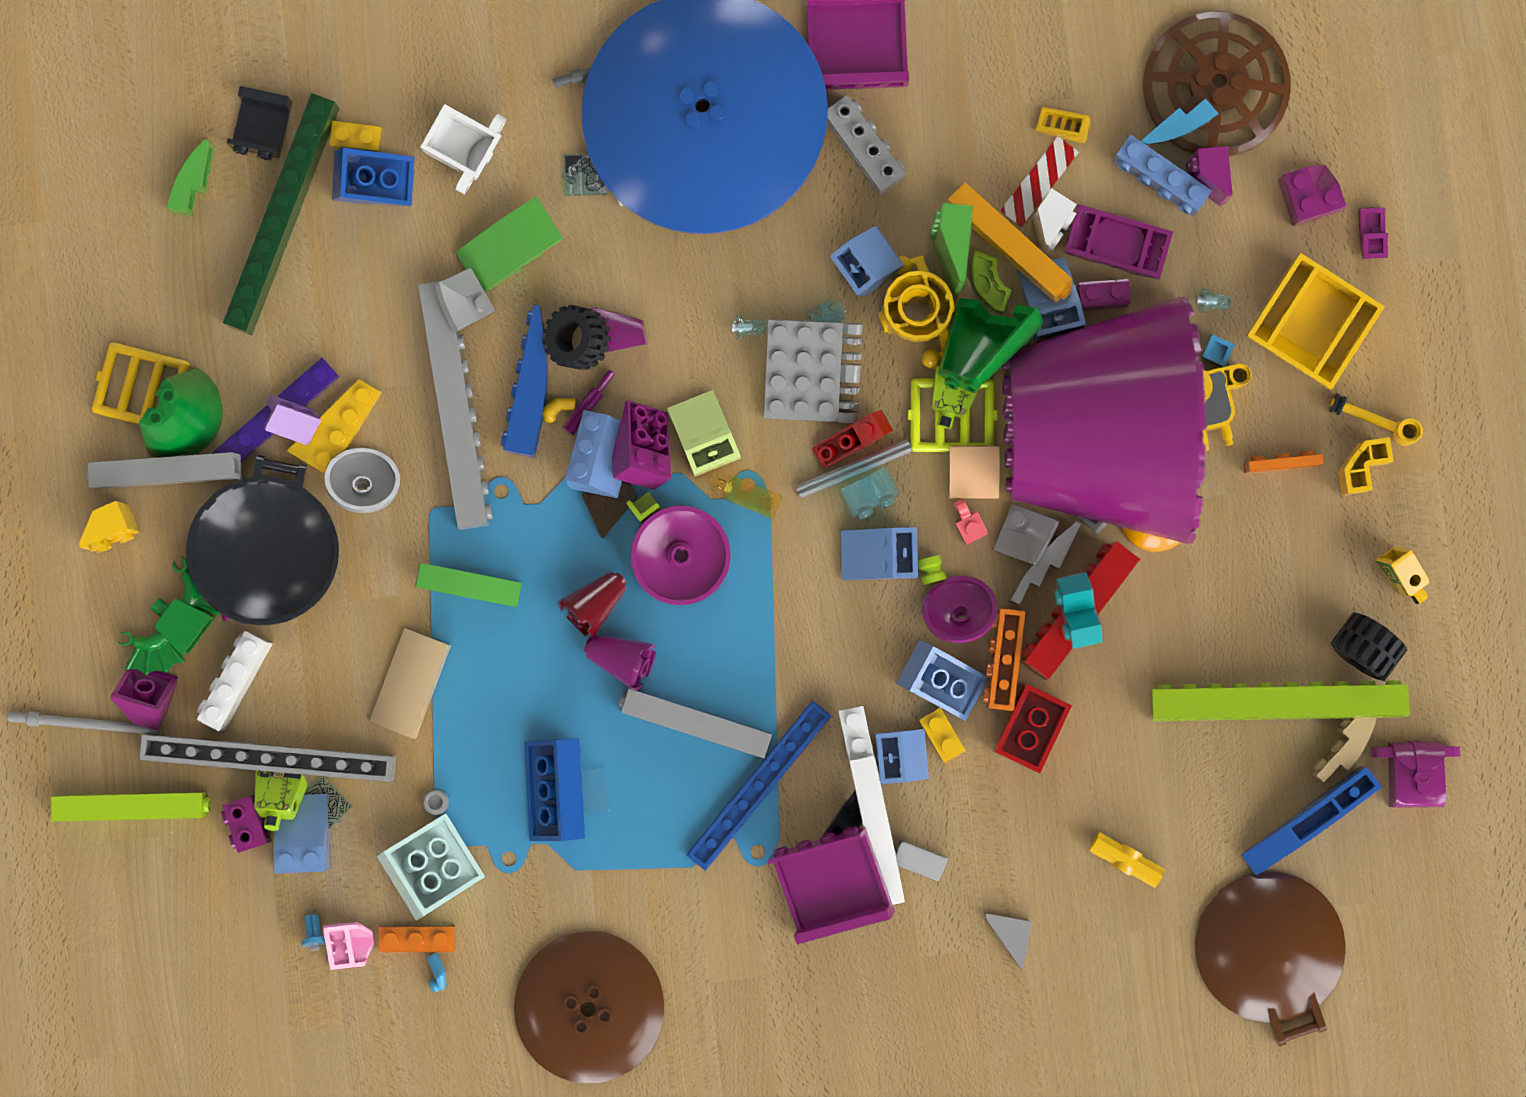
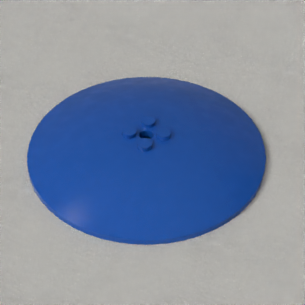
M658 0L630 16L606 40L590 68L583 93L581 114L585 145L599 177L618 201L639 217L657 226L688 234H715L752 225L778 210L794 196L812 172L819 158L827 128L828 106L824 79L811 48L802 35L786 19L766 5L755 0ZM702 100L710 104L709 109L703 113L696 110L697 103Z

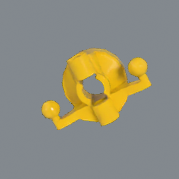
M923 255L912 259L900 256L899 258L905 266L896 272L902 276L896 278L887 290L881 308L882 311L878 312L880 323L884 333H896L901 338L913 342L929 341L938 336L942 351L938 352L934 349H929L922 355L924 366L930 369L936 368L942 360L948 338L947 330L949 329L953 313L956 310L953 296L943 280L937 275L929 273ZM916 266L917 271L910 272L912 267ZM928 300L931 314L929 313L925 319L913 320L905 316L903 307L907 308L913 302L924 303V301Z

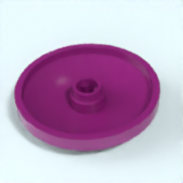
M675 505L660 509L643 521L633 538L630 558L634 575L648 594L667 604L690 605L706 599L719 588L728 573L731 552L726 533L712 516L692 506Z

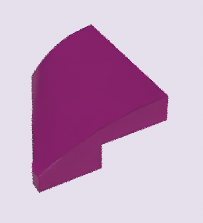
M595 307L590 308L599 312L600 316L607 320L605 325L610 327L608 336H611V342L607 344L610 347L608 352L648 345L643 320Z

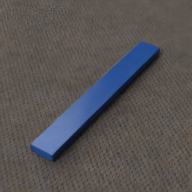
M812 700L686 855L706 871L827 723L831 715Z

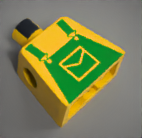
M1394 546L1375 560L1399 594L1410 596L1415 604H1420L1428 598L1423 587L1429 584V579L1412 550Z

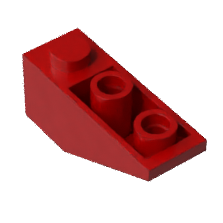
M879 410L870 413L812 449L824 470L892 433L893 429L883 411Z

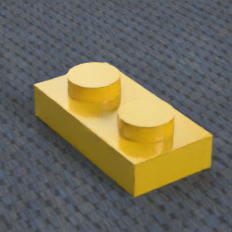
M332 121L329 145L335 148L380 152L383 129L379 126Z
M941 708L919 719L943 763L966 751Z

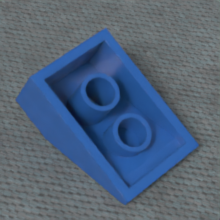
M341 148L334 151L332 200L360 204L412 206L414 157L350 148Z

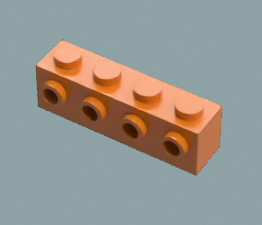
M998 609L996 620L991 627L995 628V637L990 638L988 652L992 653V662L987 663L985 677L989 678V687H984L983 702L986 703V708L1014 711L1026 611Z

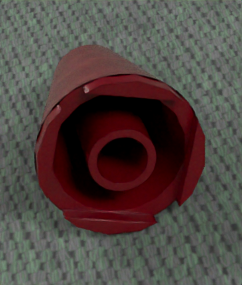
M608 572L565 596L557 604L561 611L564 609L568 611L566 618L584 636L588 634L589 639H592L627 590L625 587L627 582L618 572L615 574Z

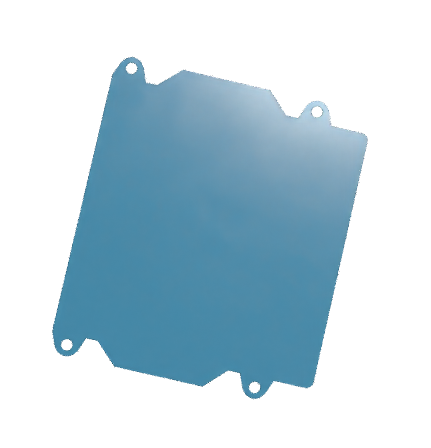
M749 470L739 473L733 480L726 499H710L683 473H671V479L655 490L632 484L637 495L634 502L649 492L661 509L675 505L698 508L712 516L727 535L731 558L724 581L709 597L690 605H671L661 602L648 594L637 581L632 569L630 553L633 538L641 522L628 507L621 519L609 531V534L602 539L582 497V494L587 492L570 489L565 478L540 504H523L517 487L511 480L504 477L492 480L488 484L489 494L485 495L487 505L491 504L493 519H489V526L460 530L457 527L454 506L436 507L431 510L429 514L430 565L522 583L517 607L430 590L431 638L451 645L432 696L434 790L444 791L449 798L447 810L435 815V820L446 813L465 845L487 846L495 866L500 871L508 874L518 871L526 860L531 844H548L575 871L692 868L696 863L686 854L777 744L771 498L763 479L757 473ZM751 478L754 480L755 488L753 491L745 492L742 490L741 482L743 479ZM500 484L507 486L509 490L507 497L503 499L497 498L494 494L495 487ZM608 572L614 574L618 572L627 582L625 584L627 590L596 635L649 642L656 645L652 649L656 651L653 667L649 676H643L640 681L644 685L639 692L772 734L765 758L621 713L623 707L619 706L622 693H628V690L631 688L586 657L584 646L589 636L588 634L584 636L566 618L568 611L566 609L561 611L557 604L558 601ZM579 738L585 839L530 841L524 741ZM778 783L732 838L736 840L741 854L747 863L756 867L768 863L767 860L772 855L773 850L776 849L780 839ZM758 844L764 847L765 855L763 858L755 859L751 856V848L754 845ZM511 851L516 855L517 859L514 865L506 866L502 862V855L505 852Z

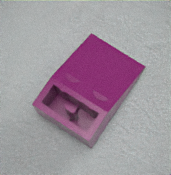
M629 400L625 402L612 455L614 479L655 490L671 479L667 412Z

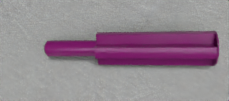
M608 370L596 388L592 387L562 426L566 432L574 435L579 429L583 410L592 411L602 398L603 394L601 392L615 375L612 370Z

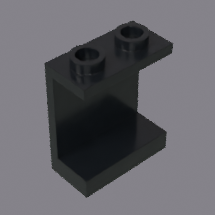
M240 86L238 96L242 100L233 139L227 138V144L237 154L247 155L248 152H251L264 160H271L272 157L280 159L293 102L285 95Z

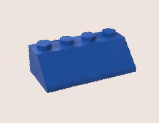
M579 738L524 741L530 841L585 839Z

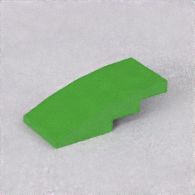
M536 196L490 226L455 253L466 270L472 269L484 292H487L521 271L525 265L543 255L544 251L561 242L563 237Z

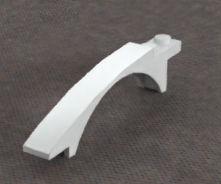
M860 706L841 710L838 712L843 739L855 785L863 827H866L892 904L903 903L905 900L864 707Z

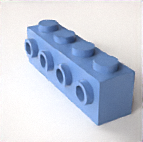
M1131 134L1113 159V162L1116 163L1119 169L1134 175L1141 184L1147 187L1150 186L1157 191L1161 198L1167 201L1170 200L1185 214L1194 216L1212 192L1211 189Z

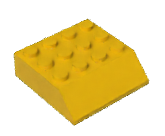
M1300 253L1293 259L1255 318L1247 337L1329 390H1332L1385 306Z

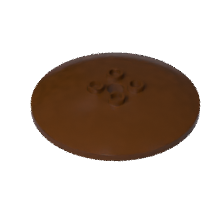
M577 932L549 943L528 963L516 989L514 1000L515 1022L520 1039L526 1050L545 1070L572 1082L601 1083L628 1073L649 1054L657 1041L663 1024L664 995L654 967L635 946L607 933ZM583 1003H593L596 1008L595 1013L591 1016L585 1015L581 1010Z

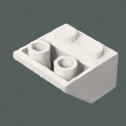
M1052 188L1033 217L1038 246L1044 254L1047 249L1053 251L1063 235L1059 232L1062 228L1066 231L1077 214L1073 211L1077 204Z

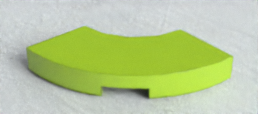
M975 250L971 263V274L975 289L990 308L1003 314L1012 290L1006 287L998 277V258Z

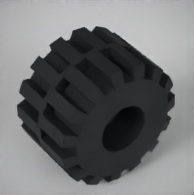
M1356 612L1350 615L1330 643L1336 653L1353 667L1381 681H1385L1407 652V647L1393 632L1374 619Z

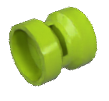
M941 555L918 560V568L924 574L921 577L923 585L947 579L945 571L941 570Z

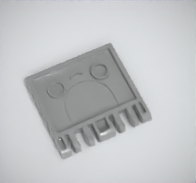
M768 319L764 418L841 423L857 422L858 412L838 410L839 408L857 409L859 403L855 401H839V393L852 395L859 393V387L840 386V382L859 383L861 365L841 363V359H861V354L858 352H842V343L851 345L862 344V338L845 337L843 334L861 335L863 334V324Z

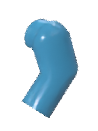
M433 954L427 958V961L435 979L429 981V986L432 992L436 993L439 990L443 991L447 986L446 970L439 954Z

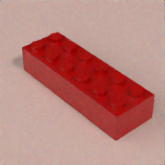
M1117 541L1104 544L1095 555L1098 558L1095 564L1093 562L1088 564L1082 572L1087 573L1093 588L1094 607L1097 615H1099L1141 560ZM1060 604L1050 614L1053 617L1050 623H1043L1036 632L1037 640L1034 643H1028L1020 654L1023 656L1020 662L1043 680H1048L1052 677L1073 649L1070 640H1065L1062 625H1065Z

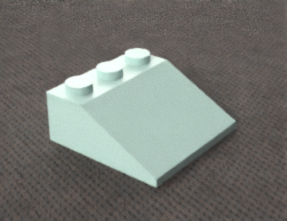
M446 813L377 856L415 920L425 916L485 877Z

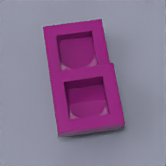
M1358 208L1362 259L1388 258L1385 208Z

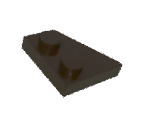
M622 481L618 498L589 492L582 494L602 539L609 534V531L628 509L629 506L626 502L630 500L633 503L636 500L637 495L631 483Z

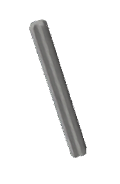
M908 440L901 441L796 486L797 493L800 498L806 497L906 455L912 451V447Z

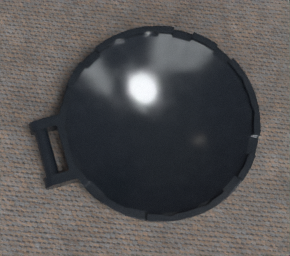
M257 455L252 477L228 484L219 489L201 506L195 515L189 529L186 544L188 569L198 592L211 607L222 615L237 622L250 625L284 623L301 616L314 607L330 587L338 566V536L332 518L326 508L308 490L303 488L307 464L299 463V465L265 459V456ZM263 468L297 475L296 481L262 475Z

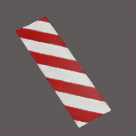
M1057 137L1000 211L1022 227L1079 152L1063 139Z

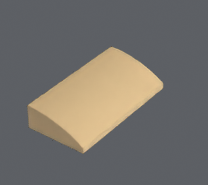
M404 628L370 722L416 739L451 645Z

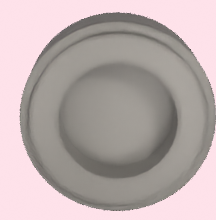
M432 790L425 795L423 806L428 813L438 815L447 810L449 798L442 790Z

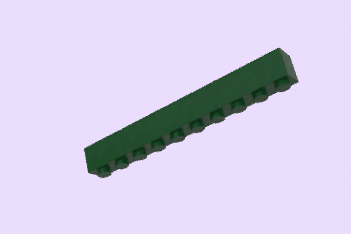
M313 93L310 95L224 318L223 324L229 328L251 336L253 335L330 135L332 121H335L340 109L335 101Z

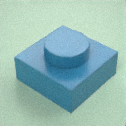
M1212 334L1201 358L1217 366L1225 367L1235 344Z

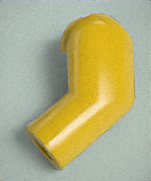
M576 398L552 399L543 407V420L547 423H553L556 421V415L561 410H575Z

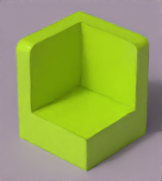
M649 492L634 503L630 500L626 502L641 524L649 516L661 509Z

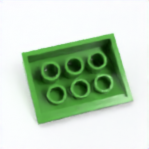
M942 203L941 209H936V214L930 228L929 239H934L933 247L952 296L957 298L966 279L973 206Z

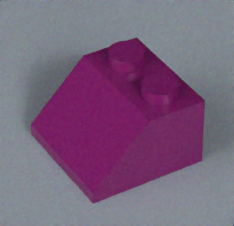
M1228 146L1197 149L1186 164L1187 174L1212 190L1208 196L1218 206L1224 205L1233 196Z

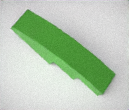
M419 563L415 583L416 588L512 607L518 606L522 583L424 563Z

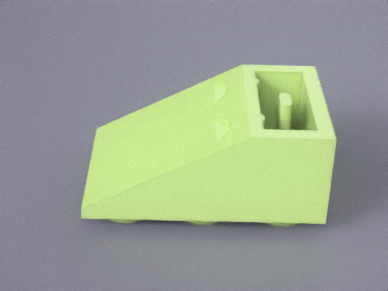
M713 390L667 408L695 477L741 459Z

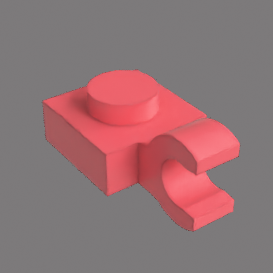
M963 499L953 503L961 518L954 523L966 545L988 534L977 511L970 513Z

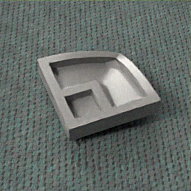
M471 268L435 285L442 310L453 333L495 311Z
M1012 504L993 550L1037 565L1047 549L1059 522Z

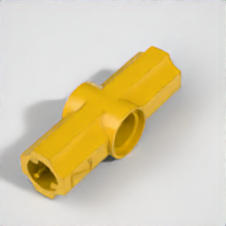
M1101 832L1097 833L1090 844L1089 851L1112 863L1111 866L1125 874L1133 875L1154 888L1163 877L1164 868L1144 858L1140 852L1124 843L1116 842Z

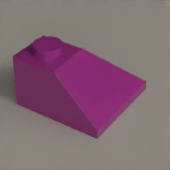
M137 669L126 670L111 694V700L134 724L158 730L168 712L178 677L161 671H153L146 676Z

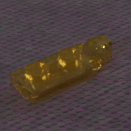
M716 477L713 484L714 488L724 492L722 497L727 499V501L772 520L783 497L738 477H730L729 481Z

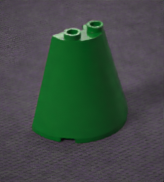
M960 298L938 370V374L945 379L944 384L952 390L962 388L971 393H976L979 387L1039 332L1043 320L1036 307L1016 305L1012 312L1016 318L991 315L979 300Z
M199 368L165 378L156 392L159 404L155 408H147L139 421L147 453L157 458L196 455L214 440L220 429L223 418V404L221 403L219 390L213 380Z

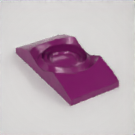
M1078 204L1077 214L1072 223L1065 253L1092 263L1108 265L1130 274L1160 279L1173 231Z

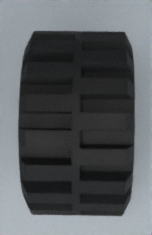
M568 305V307H560L559 312L554 311L551 314L552 319H547V329H543V334L546 335L545 339H542L543 344L547 345L544 350L546 354L551 355L550 359L553 362H557V365L578 370H588L590 366L596 367L599 365L598 360H604V352H608L610 348L607 344L611 342V336H608L610 327L605 325L607 320L601 317L599 312L589 308ZM580 326L582 333L581 341L577 348L574 349L572 344L573 333Z

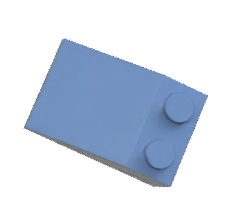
M919 640L896 684L966 721L989 678H986L984 674L938 648Z
M327 794L304 795L296 817L293 820L281 819L279 830L274 832V874L322 872L330 869Z

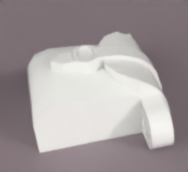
M444 104L422 143L421 150L463 174L456 186V190L465 195L472 182L478 179L484 166L492 158V152L501 138L499 134L507 118L497 114L489 128Z

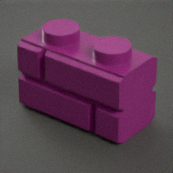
M1119 279L1116 282L1115 280L1080 282L1076 286L1083 311L1125 308L1131 303L1129 279Z

